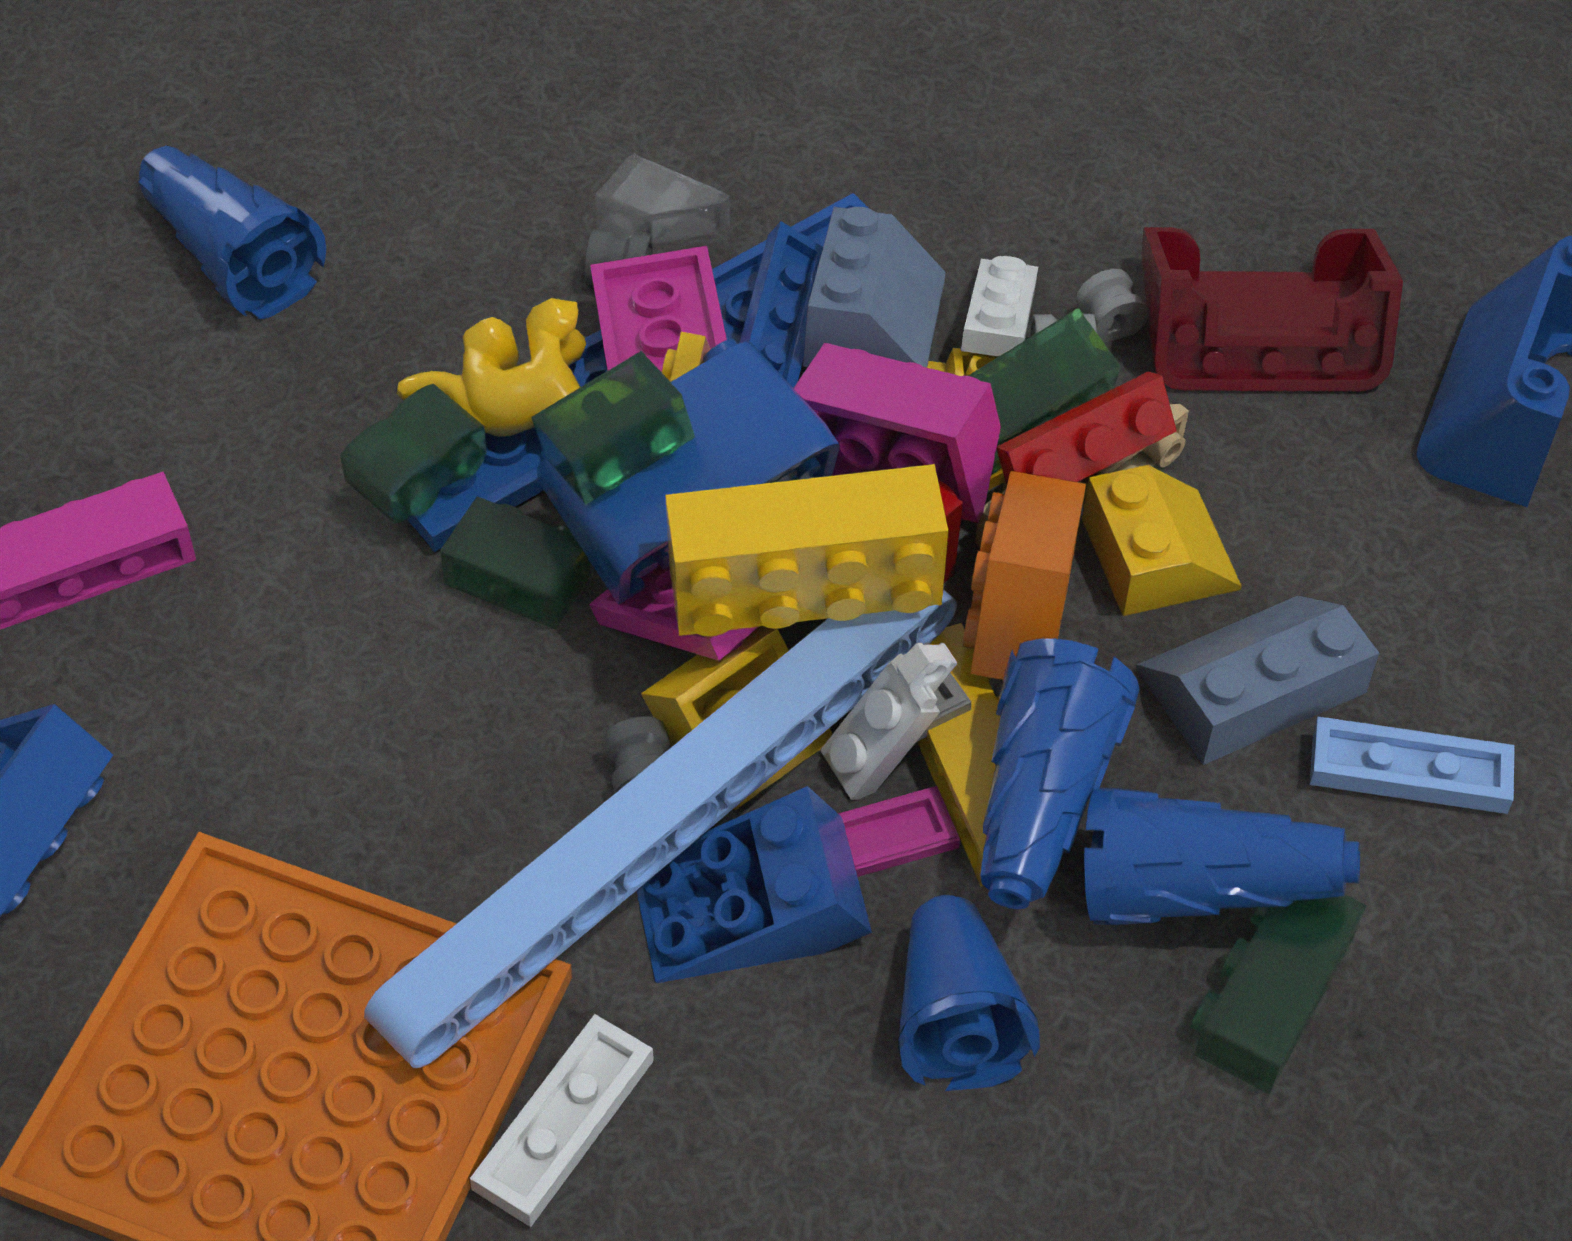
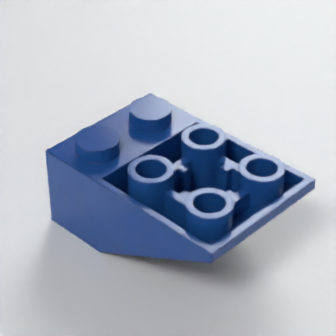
M808 786L706 831L636 890L656 983L824 954L872 933L843 819Z

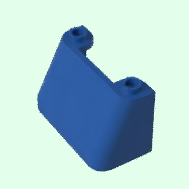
M1567 236L1556 242L1474 302L1468 310L1417 448L1419 463L1429 474L1439 479L1528 507L1569 397L1570 387L1566 378L1557 369L1545 363L1557 353L1568 352L1567 354L1572 356V236Z
M728 339L719 343L703 357L704 363L581 435L575 437L573 433L564 434L553 440L542 450L541 455L544 460L538 466L537 481L618 605L646 588L641 577L654 570L658 564L662 570L669 566L665 495L832 476L840 444L826 423L751 342L745 341L737 344L734 339Z

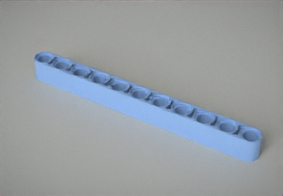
M943 590L942 605L928 606L914 613H902L893 610L862 614L855 619L847 621H837L828 618L385 982L368 1001L364 1010V1018L413 1068H421L430 1064L854 708L889 662L899 654H907L916 643L924 645L928 642L931 643L950 623L956 612V600Z

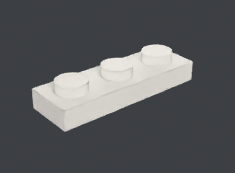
M998 256L992 260L981 258L964 326L961 351L1021 360L1038 273L1037 266L1026 265L1023 260L1011 256Z
M594 1014L470 1177L472 1191L531 1227L653 1063V1048Z

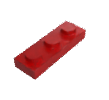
M1148 371L997 446L996 451L1006 484L1008 483L1010 471L1078 482L1177 432L1163 377Z

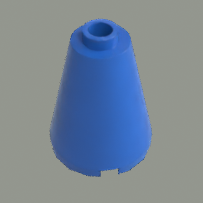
M952 895L934 897L922 904L914 912L911 919L898 1038V1050L902 1067L915 1082L924 1086V1076L931 1079L953 1077L945 1091L993 1087L1008 1081L1022 1071L1020 1060L1031 1049L1035 1057L1040 1048L1037 1018L977 907L971 901L962 897Z

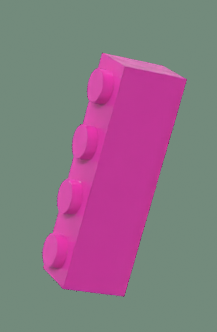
M164 472L143 479L131 480L114 489L82 500L70 501L62 507L3 525L0 528V630L195 561L196 557L187 523Z

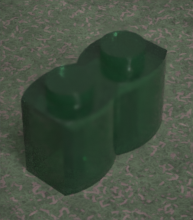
M435 384L427 385L406 398L390 414L388 419L368 427L348 444L340 454L344 479L394 524L402 522L413 515L418 516L426 512L436 501L441 487L450 485L458 479H466L480 468L487 453L485 429L483 424Z

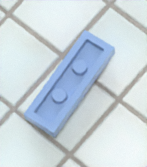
M1317 717L1313 730L1310 785L1508 814L1514 798L1515 745Z

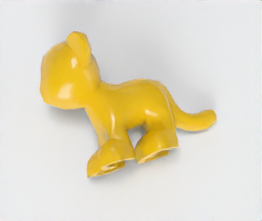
M553 298L533 307L526 318L531 361L517 366L519 353L511 326L500 319L491 317L481 320L465 331L462 337L465 350L463 353L462 375L440 371L417 373L400 381L396 393L404 402L415 401L433 395L446 397L453 403L457 412L468 426L479 433H488L497 437L512 436L540 425L558 428L559 437L567 433H573L577 437L640 400L638 395L621 385L597 383L583 388L580 387L573 372L568 367L580 360L586 346L585 336L575 329L578 318L577 302Z

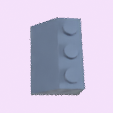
M866 207L833 208L808 303L803 367H808L823 344L828 343L849 349H861L869 354L902 362H914L928 368L946 272L892 214L877 213Z
M1295 596L1136 665V670L1202 765H1205L1365 694L1379 652L1344 605Z

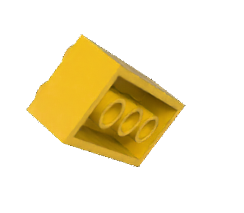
M935 464L665 495L669 566L679 636L691 634L717 636L729 630L759 626L778 629L788 627L795 622L827 618L847 621L855 619L862 614L893 610L902 613H914L928 606L942 605L948 527Z

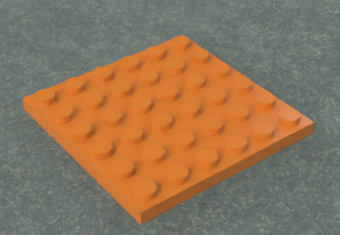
M198 832L1 1166L0 1196L114 1241H445L471 1188L470 1177L485 1159L572 979L571 964L554 959L437 1059L421 1068H413L364 1018V1010L368 1001L385 982L449 931L456 923Z

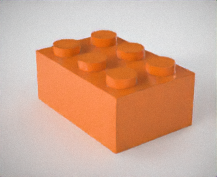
M1010 471L1005 494L993 492L988 521L985 522L980 551H978L971 586V590L974 593L971 608L968 610L962 647L974 649L970 674L1003 680L1010 653L1013 649L1014 655L1017 656L1020 643L1035 639H1058L1086 484Z

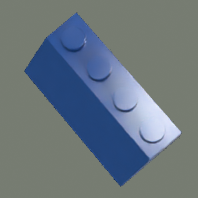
M55 704L0 720V917L2 914L11 912L25 898L31 886L27 878L39 861L50 857L64 842L68 833L64 825L76 808L86 805L98 793L104 782V778L100 774L113 757L109 750Z

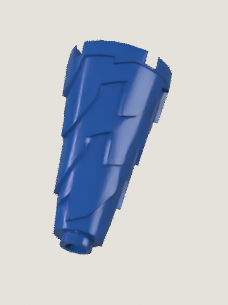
M163 146L154 149L144 157L140 166L138 183L145 199L177 231V239L202 264L201 270L217 286L215 289L228 304L245 316H247L245 311H250L258 319H264L274 316L304 298L314 287L317 281L309 275L314 261L324 268L326 242L320 226L306 212L287 204L260 186H250L224 168H214L192 153L187 156L177 148Z
M1056 638L1035 639L1020 643L1017 656L1014 655L1013 649L1010 653L996 714L1001 717L991 762L996 766L983 822V833L987 836L980 874L981 883L989 890V898L1001 906L1011 909H1025L1029 906L1030 902L1044 898L1057 871L1063 851L1070 853L1094 789L1100 788L1114 747L1121 746L1131 720L1139 693L1136 677L1128 667L1115 657H1113L1110 671L1094 664L1098 648Z
M1099 788L1094 789L1090 797L1086 830H1094L1091 848H1085L1084 853L1085 892L1089 918L1096 925L1154 923L1160 921L1161 917L1219 915L1220 909L1289 906L1293 903V900H1313L1345 896L1346 883L1359 884L1360 843L1359 841H1346L1344 828L1291 821L1289 815L1221 809V803L1158 798V793L1149 791Z

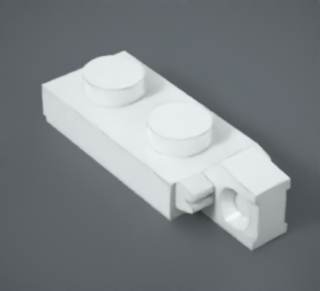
M916 643L907 654H899L889 662L820 751L851 800H859L875 793L940 713L936 706L938 698L934 692L957 665V661L945 643H940L939 645Z

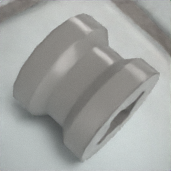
M1122 269L1104 270L1093 275L1083 283L1077 293L1076 301L1078 307L1083 314L1094 315L1096 336L1103 343L1134 335L1144 326L1148 319L1149 310L1140 296L1133 294V282Z

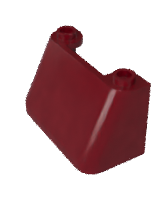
M1143 227L1141 256L1146 303L1149 310L1148 322L1153 365L1156 374L1162 375L1164 384L1170 388L1178 390L1365 391L1382 384L1389 376L1394 359L1403 279L1375 229H1340L1324 236L1317 245L1312 272L1200 271V250L1191 234L1183 229L1174 227Z

